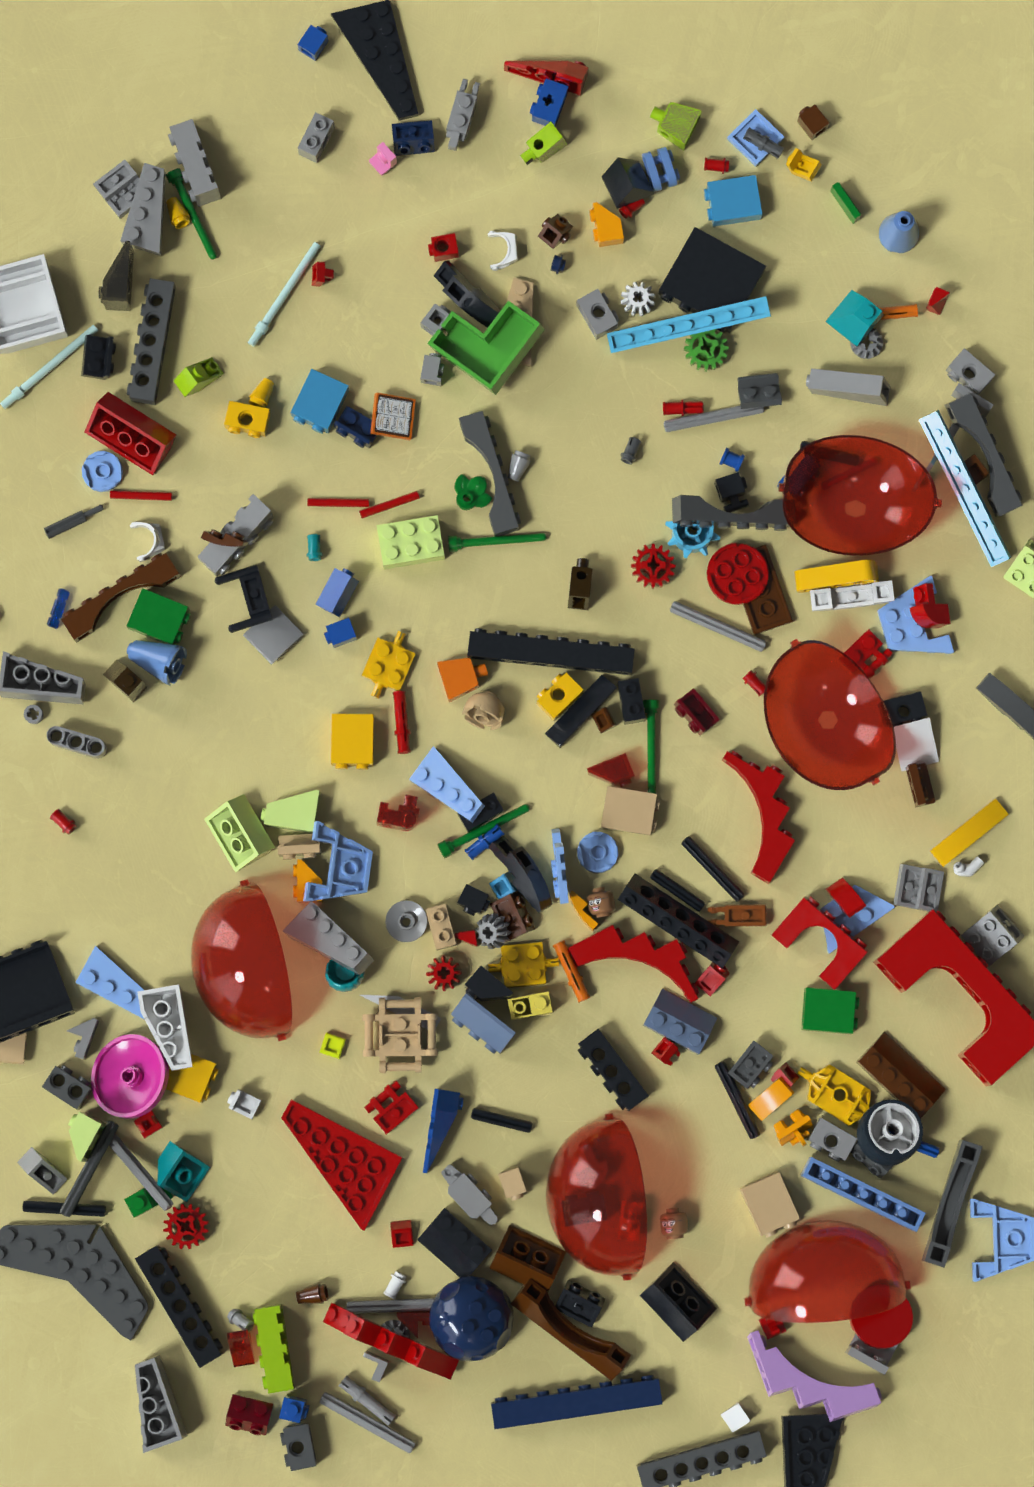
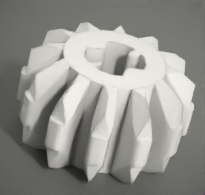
M635 281L633 282V288L627 285L625 288L627 292L621 293V296L624 298L621 300V304L626 305L624 308L625 312L632 309V316L635 315L636 311L639 312V316H643V310L649 313L651 310L649 306L655 305V302L652 300L655 298V294L650 293L652 287L649 286L644 289V282L638 287ZM635 296H637V298H638L639 296H641V297H642L641 302H639V300H638L637 302H635V301H634Z

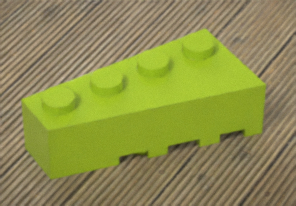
M282 1304L254 1309L255 1313H253L254 1326H257L258 1334H256L257 1346L261 1347L262 1353L259 1356L260 1367L265 1370V1376L262 1377L263 1387L268 1389V1394L294 1390L295 1386Z

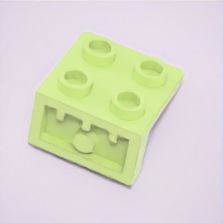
M1029 539L1005 573L1004 579L1032 598H1034V541Z

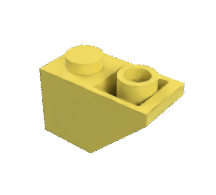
M549 991L507 999L511 1020L553 1012Z

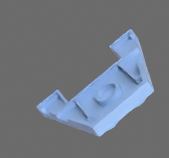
M932 576L927 577L914 586L933 583L934 595L937 594ZM914 587L877 611L887 648L890 651L954 653L949 635L928 640L925 628L918 625L913 619L910 608L915 606Z
M315 821L312 840L332 844L327 885L307 882L305 884L303 902L367 893L373 851L352 839L342 836L338 831L325 826L324 823Z
M557 828L551 829L554 860H551L553 878H557V880L553 881L555 898H559L560 904L569 903L564 846L563 842H561L560 829Z
M970 1199V1218L992 1217L994 1262H972L973 1282L1034 1261V1217L976 1199Z

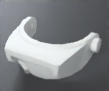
M489 231L488 237H502L506 240L508 246L506 257L500 263L490 265V269L492 271L501 270L518 260L517 236L508 232L496 233V231Z
M131 523L130 528L144 527L150 530L154 536V544L151 550L145 555L138 556L137 560L139 562L146 561V558L157 555L165 550L160 524Z

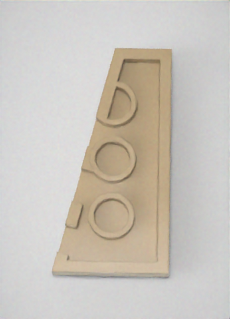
M513 278L507 302L510 301L531 317L533 312V283ZM531 349L520 364L531 367Z

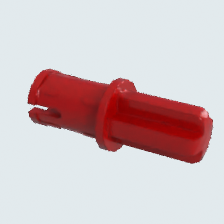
M681 400V402H663V415L682 414L684 416V414L703 413L704 411L702 401L683 402Z

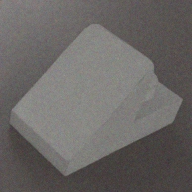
M93 1018L67 1030L82 1036V1039L77 1040L75 1044V1057L86 1059L100 1020Z

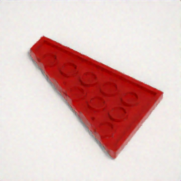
M291 1099L281 1119L360 1229L365 1231L403 1157Z

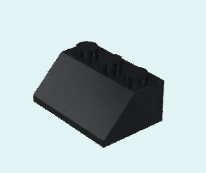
M482 966L465 983L466 994L475 1001L477 998L480 1001L511 999L513 996V992Z
M445 1208L417 1239L460 1278L470 1276L492 1251L487 1244Z
M674 1262L640 1294L642 1299L683 1342L694 1334L717 1309Z

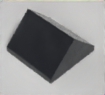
M618 157L602 175V180L617 209L654 195V190L639 161Z

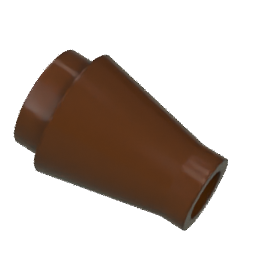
M318 1283L304 1290L297 1291L296 1298L298 1304H323L324 1301H328L329 1296L326 1284L321 1285Z

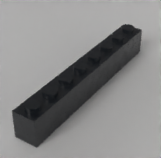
M476 628L474 631H470L467 658L632 675L635 648H630L631 645L622 643L618 644V646H610L609 642L598 641V644H589L590 641L585 639H577V642H570L569 638L557 637V640H551L545 635H536V638L528 637L526 633H516L513 636L507 635L506 631H495L494 634L487 633L486 629Z

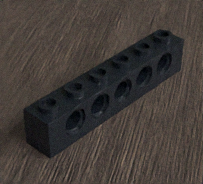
M637 874L632 876L617 899L721 968L724 967L739 944L738 940Z
M156 1245L135 1258L198 1367L201 1368L223 1354L221 1351L224 1349L218 1338L214 1339L210 1333L213 1331L207 1319L203 1321L200 1316L201 1308L196 1301H191L189 1297L191 1292L186 1283L181 1284L178 1279L181 1275L176 1266H171L167 1259L170 1256L166 1249ZM156 1263L164 1265L165 1271L162 1275L154 1272V1265ZM167 1281H172L175 1284L176 1288L173 1293L166 1292L164 1286ZM178 1299L186 1302V1309L184 1311L176 1309L175 1303ZM190 1317L197 1321V1327L193 1330L186 1326V1321ZM199 1336L207 1338L208 1345L205 1348L198 1346L197 1338Z

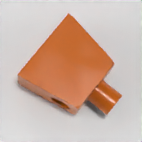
M471 658L437 662L449 702L479 688L477 678L488 675L485 663L473 667Z

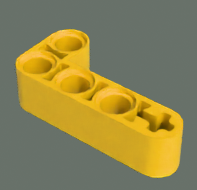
M859 560L794 571L798 593L879 582L878 566L874 560Z

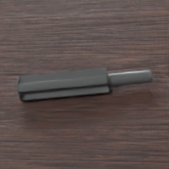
M98 505L84 513L81 510L45 527V534L50 539L86 522V518L104 510L102 505Z

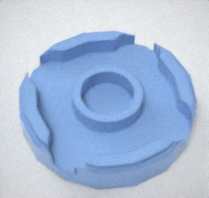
M107 451L94 452L86 458L82 466V477L87 486L94 491L108 492L116 488L122 480V464L115 455Z
M592 832L585 835L580 841L577 848V857L580 864L587 871L603 873L610 870L616 863L618 846L615 840L608 834Z

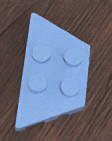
M857 885L852 886V888L864 901L866 907L850 918L834 900L821 908L824 912L828 910L836 917L834 921L839 925H846L852 931L850 935L853 937L895 908L894 905ZM824 928L827 952L830 954L837 949V941L834 935Z

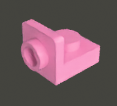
M382 142L377 146V153L369 159V163L383 176L397 164V158L385 143Z

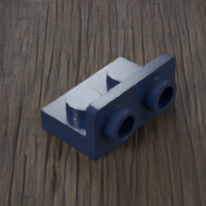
M432 120L392 124L395 156L435 152Z
M346 406L338 421L334 423V428L337 429L336 433L345 438L347 436L353 438V442L361 448L365 446L370 448L378 436L370 434L372 420L349 406Z

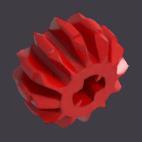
M445 956L441 957L442 963H439L438 959L434 958L436 967L428 964V968L434 971L426 972V976H434V978L428 981L429 984L437 981L434 987L436 990H438L440 984H443V991L447 989L446 984H449L450 988L454 989L451 981L460 982L454 975L462 974L461 971H454V969L460 966L459 963L451 966L453 962L452 957L449 958L448 963H445ZM442 968H447L446 971H450V975H446V979H441L442 976H438V972H441Z

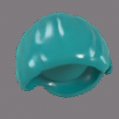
M330 960L326 965L325 977L329 986L334 990L348 992L356 989L362 983L365 971L358 975L337 962Z

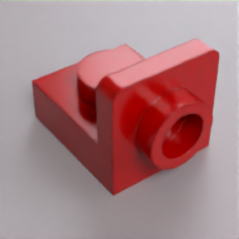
M712 962L696 980L695 984L711 997L730 973L725 965L721 968Z

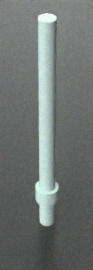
M314 242L263 320L258 322L255 332L247 342L249 345L255 347L261 336L266 334L269 324L321 246L318 243Z
M94 325L88 328L20 387L16 386L0 405L6 409L16 400L23 398L26 391L84 343L86 335L93 336L98 332V329Z

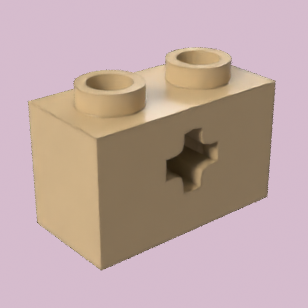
M446 904L425 909L436 951L457 946Z
M519 1168L498 1174L506 1199L511 1197V1200L514 1201L524 1197L523 1193L527 1191Z

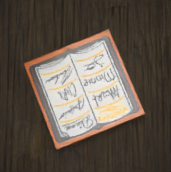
M375 393L370 434L411 440L416 399Z

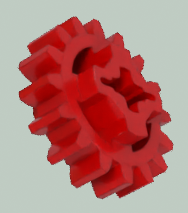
M652 544L651 549L644 545V551L642 552L638 549V557L633 556L632 558L636 562L631 564V568L636 569L632 576H638L636 582L640 583L643 581L644 588L648 584H651L652 589H654L655 584L662 588V582L669 583L668 576H674V573L670 571V569H675L676 567L675 564H671L674 556L668 557L670 551L666 550L663 552L662 545L658 549L655 548V544ZM649 554V558L646 561L640 562L644 556ZM657 554L662 556L665 561H661L657 557ZM653 558H654L655 566H659V567H656V569H655V571H654V575H653V571H652L651 567H648V566L651 565V562H652V559H653ZM666 571L661 578L657 579V575L660 572ZM641 572H646L649 575V579L646 578Z
M181 1204L180 1210L177 1207H173L174 1213H167L170 1219L163 1222L168 1225V1228L163 1229V1232H169L170 1235L166 1239H173V1246L179 1243L180 1249H183L184 1245H187L188 1249H192V1243L199 1246L198 1240L206 1239L203 1233L209 1232L208 1229L204 1228L205 1225L209 1224V1221L203 1220L206 1213L199 1214L200 1207L193 1210V1204H189L188 1208ZM183 1212L190 1213V1215L187 1218H181L180 1216H178L180 1213ZM197 1218L200 1222V1231L196 1228L195 1221ZM189 1221V1227L193 1231L186 1230L183 1232V1226L180 1222L187 1223ZM173 1222L177 1225L176 1234H174L172 1229ZM189 1234L195 1237L189 1241L182 1240L185 1235Z

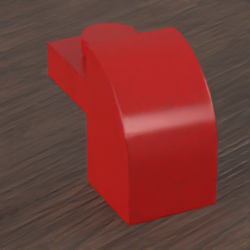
M926 583L913 588L915 606L910 608V613L918 625L923 628L937 629L951 624L948 604H935L933 583Z

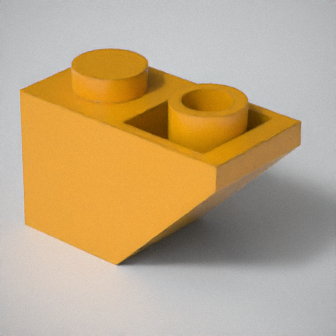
M593 203L592 210H589L591 222H595L596 229H593L594 241H598L599 247L623 244L624 236L621 219L599 203Z
M297 859V864H293V877H297V885H293V898H297L298 903H309L303 902L305 884L311 882L323 885V881L301 859ZM316 900V901H312V902H313V903H323V900Z

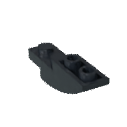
M449 260L444 261L434 274V277L444 287L442 291L462 310L488 328L501 311L480 288H475Z
M505 836L493 841L489 849L507 867L508 871L516 877L512 884L517 888L518 892L527 899L538 913L551 907L552 900L546 882L527 851L522 846L515 849Z

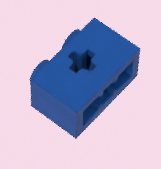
M547 78L544 84L540 83L536 94L539 98L537 103L533 102L530 109L532 121L544 126L552 122L556 127L569 86ZM548 100H550L551 103L549 104V106H546L545 103H547Z

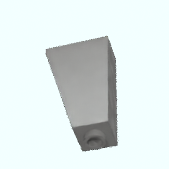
M811 368V373L806 378V386L812 394L882 406L888 405L891 386L884 376Z

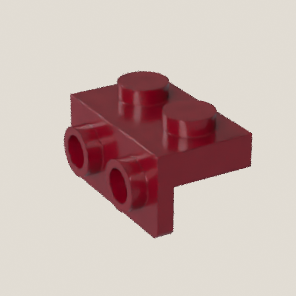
M694 688L674 704L676 713L689 722L688 727L694 734L703 735L720 720Z
M232 1394L225 1426L232 1430L249 1431L253 1435H266L273 1404Z

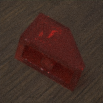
M626 753L587 768L588 775L614 786L619 784L620 787L632 783L631 779L635 777Z

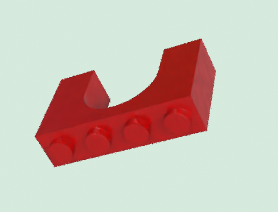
M805 896L772 933V936L785 948H788L800 933L808 927L821 926L828 929L836 938L837 953L819 977L835 990L869 951L866 948L868 945L861 938L855 939L850 935L852 931L846 925H839L835 922L836 917L828 910L825 912L818 907L820 903L811 896L809 898Z

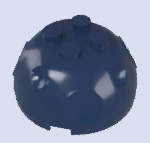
M475 1276L461 1277L445 1285L436 1295L430 1310V1329L438 1346L451 1357L462 1361L483 1360L496 1354L508 1342L513 1327V1306L506 1292L492 1281Z

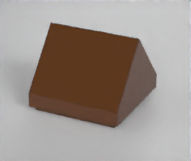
M604 707L592 715L600 733H604L617 726L608 707Z

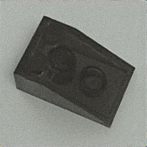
M125 241L103 279V286H99V299H101V303L104 304L106 310L131 311L134 250L130 241Z

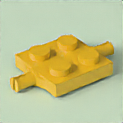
M398 631L394 642L377 638L361 675L376 684L371 696L374 697L376 694L375 698L379 699L383 688L400 691L416 654L406 650L401 645L406 635L405 633L401 635V632Z
M542 942L505 945L501 947L502 957L500 963L488 964V968H490L488 972H501L504 978V985L507 988L545 985L547 967H559V958L546 959L543 953Z

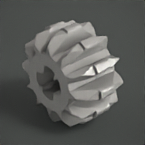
M496 913L487 914L477 922L479 927L475 931L479 933V936L476 939H482L481 946H488V949L500 948L509 941L507 935L511 931L507 930V927L510 923H504L505 917H499Z

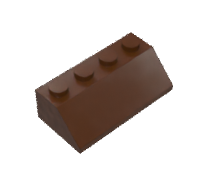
M885 1032L856 1061L895 1100L905 1102L918 1113L920 1119L946 1090Z

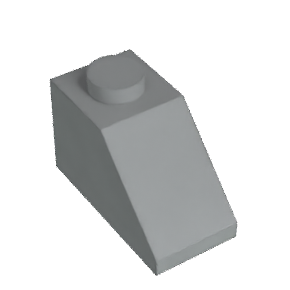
M33 1147L17 1162L30 1177L52 1194L67 1180L55 1166Z

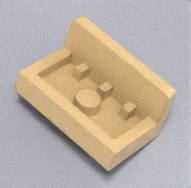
M312 834L283 835L278 837V855L283 857V860L296 859L295 856L304 855V858H316V855L321 854V844L318 841L312 840Z

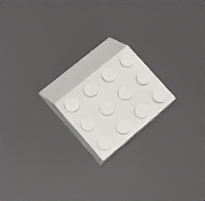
M42 254L0 266V354H9L68 337L45 255Z

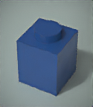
M310 25L297 44L298 50L316 61L329 42L327 32L319 26L314 27Z
M349 618L326 626L327 632L324 635L327 643H332L333 648L357 640Z

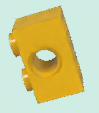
M229 401L224 426L228 429V432L233 434L245 432L253 438L266 437L271 412L268 408ZM246 416L253 419L249 425L241 423L242 419Z
M567 673L563 676L561 674L556 676L552 681L554 685L549 690L544 688L537 695L538 700L536 704L553 721L584 691ZM560 690L565 696L562 700H555L553 693Z

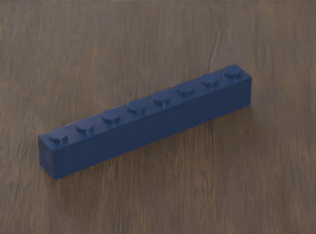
M654 1375L641 1376L639 1381H633V1378L620 1379L621 1383L619 1384L605 1381L600 1382L599 1387L591 1388V1384L579 1385V1390L570 1391V1387L557 1389L558 1393L549 1394V1390L536 1392L537 1396L528 1397V1393L515 1395L516 1399L507 1400V1396L495 1398V1402H491L494 1429L663 1405L659 1379L654 1378Z

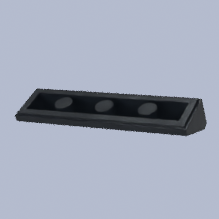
M601 675L556 721L545 735L560 748L608 699L617 687Z

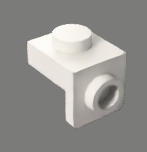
M238 1089L236 1093H231L227 1103L230 1104L229 1109L253 1119L261 1100Z

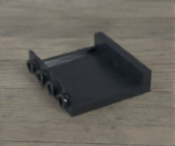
M694 227L662 283L658 294L661 295L660 298L662 300L679 305L678 308L686 313H696L747 301L757 282L762 277L766 265ZM733 325L718 328L717 330L725 333V331L730 333Z
M36 941L31 944L30 948L24 950L19 948L12 951V955L7 957L0 956V1043L75 1014L47 941Z

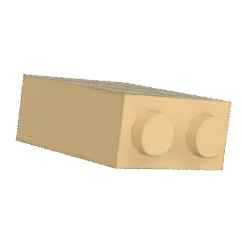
M607 786L601 828L651 835V831L655 832L657 820L653 819L654 811L659 810L660 799H656L657 794Z
M779 1172L740 1189L760 1236L765 1235L768 1238L777 1234L776 1229L784 1226L785 1229L797 1225L796 1220L800 1219Z

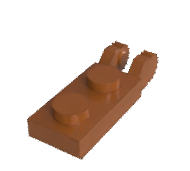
M766 905L708 907L709 913L724 912V920H708L715 926H767Z

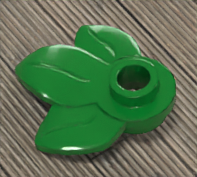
M463 474L458 476L454 489L458 494L456 503L462 510H470L474 506L482 508L491 502L492 497L485 493L487 487L486 478L477 476L469 480ZM467 497L470 501H465L463 498Z

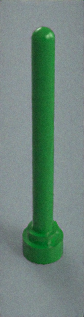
M180 168L174 169L166 174V178L169 183H172V186L176 187L209 258L214 260L217 254L182 183L184 181Z
M545 533L461 539V537L454 535L448 536L449 552H457L461 547L545 541L547 536Z
M643 700L645 713H647L648 793L656 794L655 713H658V709H660V700Z
M524 804L451 842L449 840L445 842L444 840L438 843L437 846L445 859L452 855V852L455 851L454 849L487 833L496 824L501 826L527 813L530 807Z

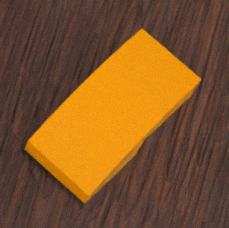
M571 891L569 897L576 913L584 924L593 931L598 923L583 911L588 903L574 891Z
M780 1077L748 1106L762 1121L795 1092Z

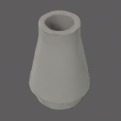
M516 450L511 457L507 478L519 482L531 462L529 461L531 456Z

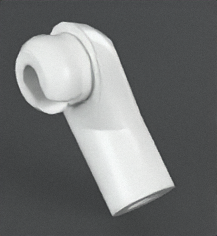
M978 856L970 864L956 862L953 866L954 873L958 876L971 877L984 862Z

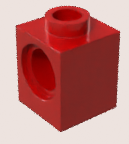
M455 233L431 237V244H428L429 255L434 256L435 262L459 258ZM445 244L448 246V249L445 252H441L437 247Z

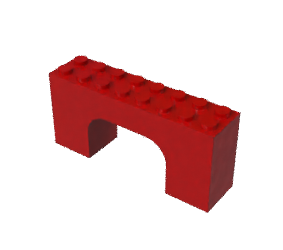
M932 909L873 963L900 993L905 992L928 970L934 968L946 970L958 981L982 1008L986 1019L982 1033L960 1052L958 1056L985 1086H991L1034 1047V1020L1030 1016L1031 1011L1024 1004L1020 1005L1015 1000L1017 998L1015 993L1009 988L1006 990L1001 984L1003 982L996 973L992 974L987 969L989 965L981 957L978 959L973 954L975 951L968 942L963 943L959 938L960 933L953 926L949 927L944 922L946 918L938 910L935 912Z

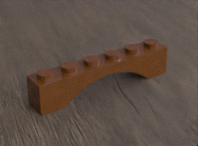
M161 553L157 554L151 559V563L146 566L144 564L138 566L133 570L134 573L128 577L126 575L122 576L113 587L107 586L103 588L94 599L90 597L81 603L82 606L74 610L73 608L64 613V618L61 620L74 641L77 643L93 633L104 610L121 595L144 587L164 588L180 578L179 572L166 553L163 555Z
M529 1279L511 1302L513 1307L611 1381L623 1370L631 1357L628 1352L615 1342L594 1337L573 1325L556 1308L548 1292L532 1279Z

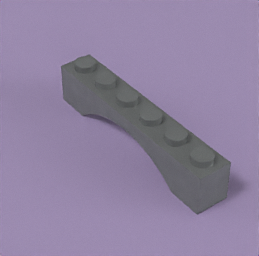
M970 393L945 404L944 406L952 423L969 433L977 441L985 454L990 473L987 499L995 517L1002 516L1022 506V496L1017 489L1015 490L1012 484L1014 482L1013 477L1004 467L1005 459L995 447L997 444L995 437L992 433L989 434L986 427L988 422L985 416L981 415L978 410L979 403L975 396L972 397Z
M483 411L460 417L459 423L465 441L483 456L493 475L495 496L489 513V520L494 536H502L518 531V525L521 524L518 512L514 513L512 505H515L513 494H508L506 488L509 485L506 473L502 474L500 469L503 466L500 454L496 455L494 447H497L494 435L490 436L488 430L491 427L488 415L484 416Z
M679 495L672 498L673 523H679L681 527H691L693 524H699L700 528L718 525L720 529L737 526V529L756 527V530H767L770 527L774 528L775 531H785L787 527L794 525L793 500L774 499L765 503L754 512L735 514L715 508L700 496Z
M959 1140L922 1261L945 1268L960 1210L983 1146Z

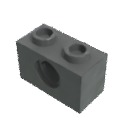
M309 1422L284 1427V1433H280L282 1446L286 1445L288 1454H284L286 1467L290 1466L291 1471L315 1467L317 1461ZM299 1441L303 1444L304 1450L301 1453L293 1451L292 1444Z

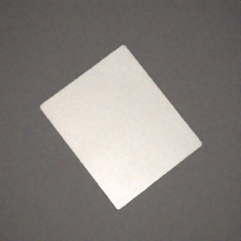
M930 718L892 727L901 771H906L905 767L914 763L916 765L921 763L928 765L939 762Z

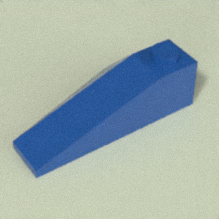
M435 1089L423 1173H428L458 1110H462L464 1098L460 1097L459 1092Z

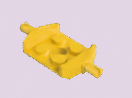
M829 1064L813 1074L803 1067L799 1069L801 1071H798L797 1074L809 1082L807 1100L839 1119L847 1126L859 1120L869 1109L871 1090ZM842 1089L845 1092L844 1100L837 1101L834 1098L835 1090Z

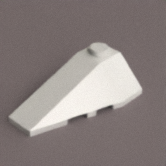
M180 985L138 991L141 1014L171 1070L193 1067Z

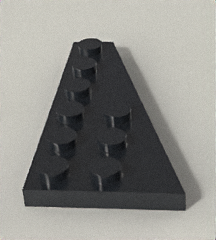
M390 0L331 13L334 22L340 28L397 119L400 121L417 117L418 111Z
M827 1414L781 1416L784 1487L826 1486L834 1457V1449L844 1418L830 1422Z

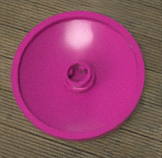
M136 1034L117 1037L100 1051L94 1062L91 1073V1088L94 1098L104 1111L113 1116L124 1119L143 1116L159 1103L166 1091L169 1079L168 1063L158 1044L151 1039Z

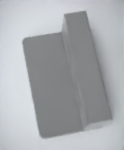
M365 1351L363 1357L378 1363L372 1380L380 1382L389 1360Z

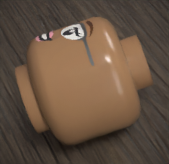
M604 887L592 889L593 893L587 896L589 913L595 915L596 918L611 916V912L616 908L613 893L605 891Z
M679 1208L666 1209V1213L660 1216L662 1235L667 1236V1239L684 1238L683 1234L688 1232L687 1215L684 1212H679Z

